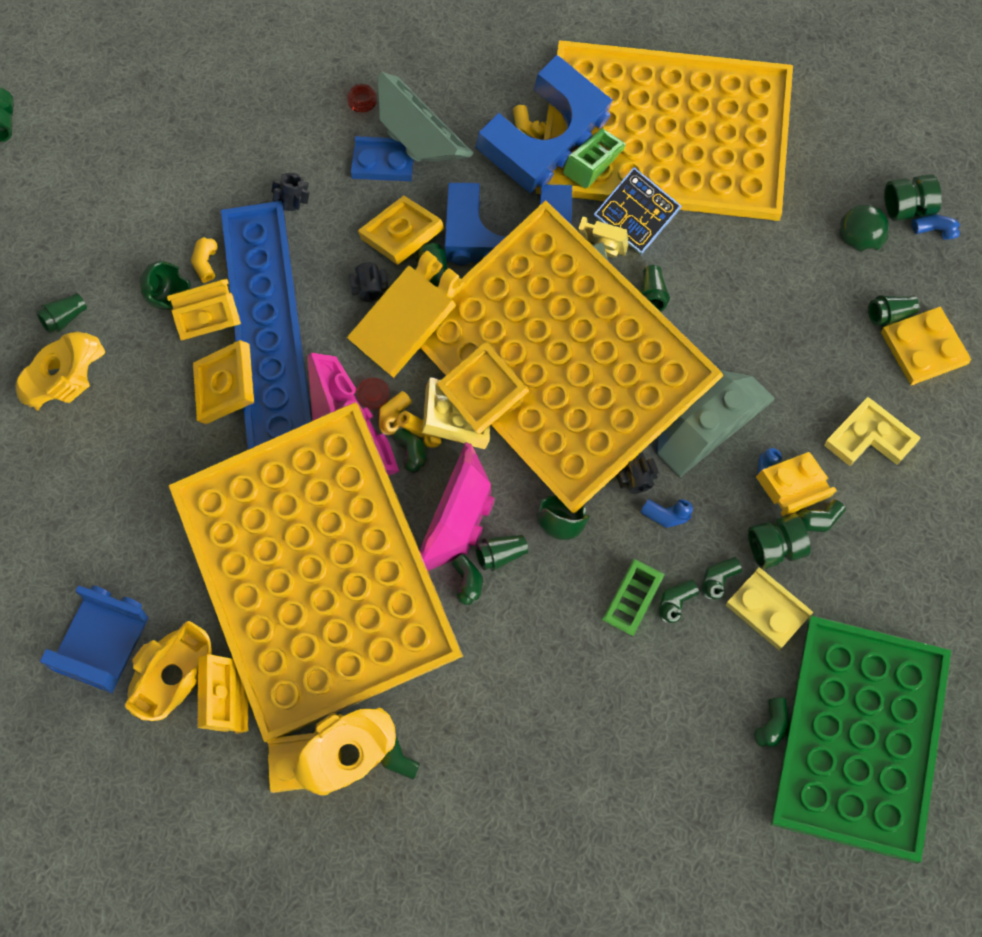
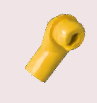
M525 105L515 106L513 108L515 127L529 137L539 140L543 139L545 123L542 121L539 124V120L529 121L527 107Z
M203 237L196 241L191 257V264L202 283H207L216 276L208 262L209 255H214L216 253L215 250L218 249L217 242L212 238L207 239Z
M401 391L379 409L378 426L385 435L395 434L400 428L397 424L400 412L412 404L410 397L404 391Z
M403 411L399 414L397 424L418 437L424 438V444L427 447L435 448L441 444V437L422 433L423 419L408 411Z

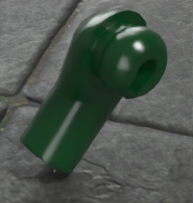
M400 427L395 432L393 440L406 449L407 458L403 461L404 468L411 473H417L426 462L425 444L411 432Z
M833 499L823 511L803 508L796 514L802 519L807 531L826 532L846 511V507L840 501Z
M462 554L452 563V566L463 578L461 589L457 591L456 595L462 604L470 605L481 596L483 576L469 558Z
M732 557L706 569L701 585L702 592L706 598L711 600L720 599L725 592L723 589L726 578L742 572V567L737 557Z
M693 579L664 591L658 609L659 616L664 622H678L682 616L683 601L699 595L698 587Z
M772 698L768 700L770 720L764 727H758L754 732L755 741L759 746H776L788 733L789 717L786 698Z
M397 737L395 738L393 749L381 760L384 768L414 780L420 766V762L403 756Z

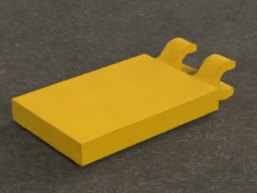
M426 251L420 257L416 270L408 265L347 337L393 378L454 309L456 304L451 298L465 283L450 268L441 276L438 287L430 283V279L441 270L443 265L429 251Z

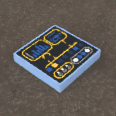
M633 167L594 213V217L600 222L626 229L629 246L642 255L682 206Z

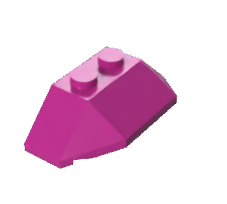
M467 442L463 446L419 550L428 571L451 562L462 554L467 555L470 546H475L480 540L483 527H480L479 524L483 515L488 517L494 505L495 498L491 496V483L472 444Z

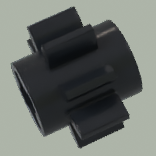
M296 173L282 174L281 181L273 180L271 190L273 193L272 201H282L283 209L286 211L299 210L300 203L308 204L310 194L308 191L309 183L304 182L303 178Z
M362 263L355 268L356 274H349L352 295L359 294V298L362 301L373 302L379 300L383 296L382 290L389 289L386 269L379 270L378 265L375 263Z
M639 453L632 461L628 462L616 477L621 489L628 486L632 494H638L654 486L653 480L658 478L657 473L659 471L654 458L646 460L644 454Z

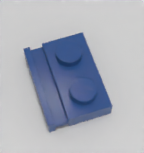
M355 136L351 176L352 179L412 181L414 159L406 153L405 150L407 148L393 138Z

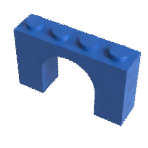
M558 55L538 73L533 90L562 114L567 130L556 138L539 140L527 136L498 113L478 133L475 148L530 194L538 186L543 187L547 185L554 175L553 171L558 166L563 168L572 151L591 138L592 130L596 126L599 129L602 128L611 116L608 111L613 100Z
M449 183L445 238L446 262H453L457 265L480 262L506 238L489 231L479 218L480 183ZM544 185L541 187V204L546 200L571 224L572 185Z

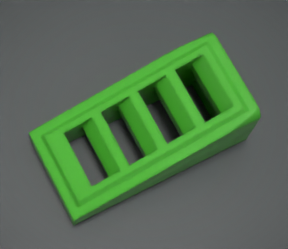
M601 128L568 156L563 172L583 188H588L625 149L626 143ZM599 142H600L601 144H603L604 146H606L607 148H609L610 150H607L606 148H604L603 146H601V145L599 144Z
M633 559L602 620L634 636L665 574ZM637 573L653 581L651 587L633 579L634 574ZM628 585L647 593L645 599L627 591ZM622 597L640 605L638 612L620 603ZM616 608L634 617L632 624L613 615Z

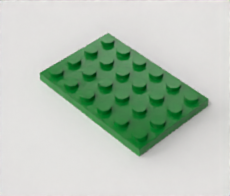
M810 616L770 825L915 864L921 863L952 650Z

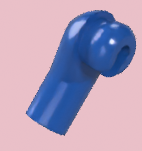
M934 214L912 220V228L915 234L942 230V237L945 240L958 238L960 235L958 229L960 223L954 218Z
M648 499L641 510V514L661 526L669 528L688 522L692 517L693 505L689 501L682 499L678 500V503L674 506L664 508Z

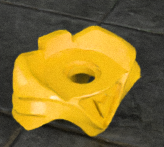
M76 331L64 334L59 340L45 346L17 378L15 387L19 401L30 408L34 407L37 411L45 402L52 399L66 403L72 402L90 386L87 377L88 366L91 362L105 354L99 339L88 333ZM51 369H59V371L52 376L48 372V370Z
M187 621L179 630L167 634L159 642L152 640L147 644H143L132 659L135 673L129 684L128 699L125 703L126 709L133 716L141 720H162L193 691L198 682V657L212 654L211 641L207 632L198 625ZM171 665L178 666L183 673L181 681L175 685L165 684L162 680L163 670Z
M382 708L359 709L345 716L335 713L327 716L316 724L315 737L307 743L300 753L298 763L293 768L296 780L304 789L311 793L328 795L363 778L394 747L396 733L395 725L390 715ZM345 744L355 745L359 750L358 760L352 765H344L338 759V751Z

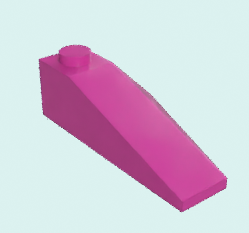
M310 353L307 359L313 421L357 402L388 476L399 472L388 439L383 433L378 435L370 422L373 415L368 408L363 409L354 396L356 388L337 357Z

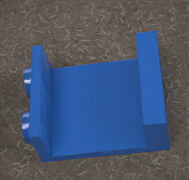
M78 585L75 592L83 601L57 653L46 649L40 662L51 671L113 693L149 617L141 609L142 604L131 598L123 597L120 601L110 597L111 593L101 587L92 585L91 589H87Z

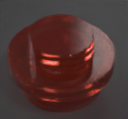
M363 83L356 84L351 88L347 96L348 105L356 112H368L375 107L377 95L369 85Z
M368 378L359 384L357 397L364 407L376 409L388 401L389 388L382 379Z

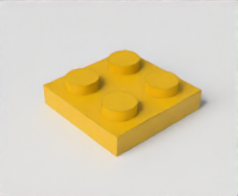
M403 195L360 228L358 233L361 240L399 265L445 228L439 217Z
M941 306L883 327L881 331L910 385L965 366L971 361V357Z
M239 340L193 363L198 422L204 424L211 423L254 403L248 343Z
M487 341L437 383L438 387L478 434L483 432L529 392L528 388Z

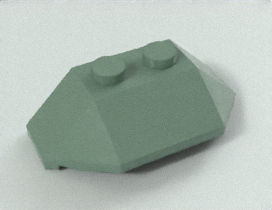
M384 72L379 74L380 121L388 128V135L394 140L401 142L407 148L405 151L412 159L418 162L421 160L440 162L471 158L474 152L398 76Z
M720 370L723 377L658 436L657 456L679 478L775 400L753 376Z

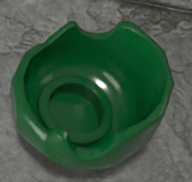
M871 205L853 207L841 219L840 236L846 244L853 246L860 252L869 248L879 250L888 240L887 217L881 209Z
M156 261L146 267L140 276L139 283L141 294L149 305L162 310H173L171 300L168 301L167 296L190 290V282L179 274L180 268L165 261Z
M548 496L542 499L536 513L537 522L544 533L557 540H570L579 536L590 518L589 515H586V507L584 505L573 514L557 496Z

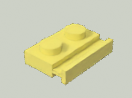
M582 217L579 232L587 241L594 242L595 244L603 242L607 257L617 258L618 254L626 255L629 246L626 229L596 221L595 225L589 224L588 219Z
M760 567L726 603L729 609L779 651L813 613L812 610Z

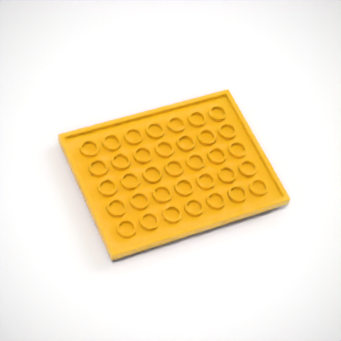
M559 40L557 55L613 100L608 111L611 116L602 128L626 143V146L588 188H583L567 177L563 172L564 167L561 168L559 166L553 171L554 175L547 185H572V198L605 201L635 167L682 206L680 210L780 221L783 206L793 65ZM550 103L544 140L556 138L567 130L562 114ZM597 126L592 130V136L600 130ZM599 142V144H600L601 146H603V147L606 148L607 150H610L609 148H607L606 146H604L603 144H601V143ZM540 186L536 188V194H541Z
M546 200L461 279L465 282L463 287L451 298L456 306L420 347L439 369L447 375L484 342L487 341L529 390L526 395L491 425L573 514L723 377L722 372Z
M357 402L169 485L264 742L282 737L321 720L332 713L339 712L463 657Z

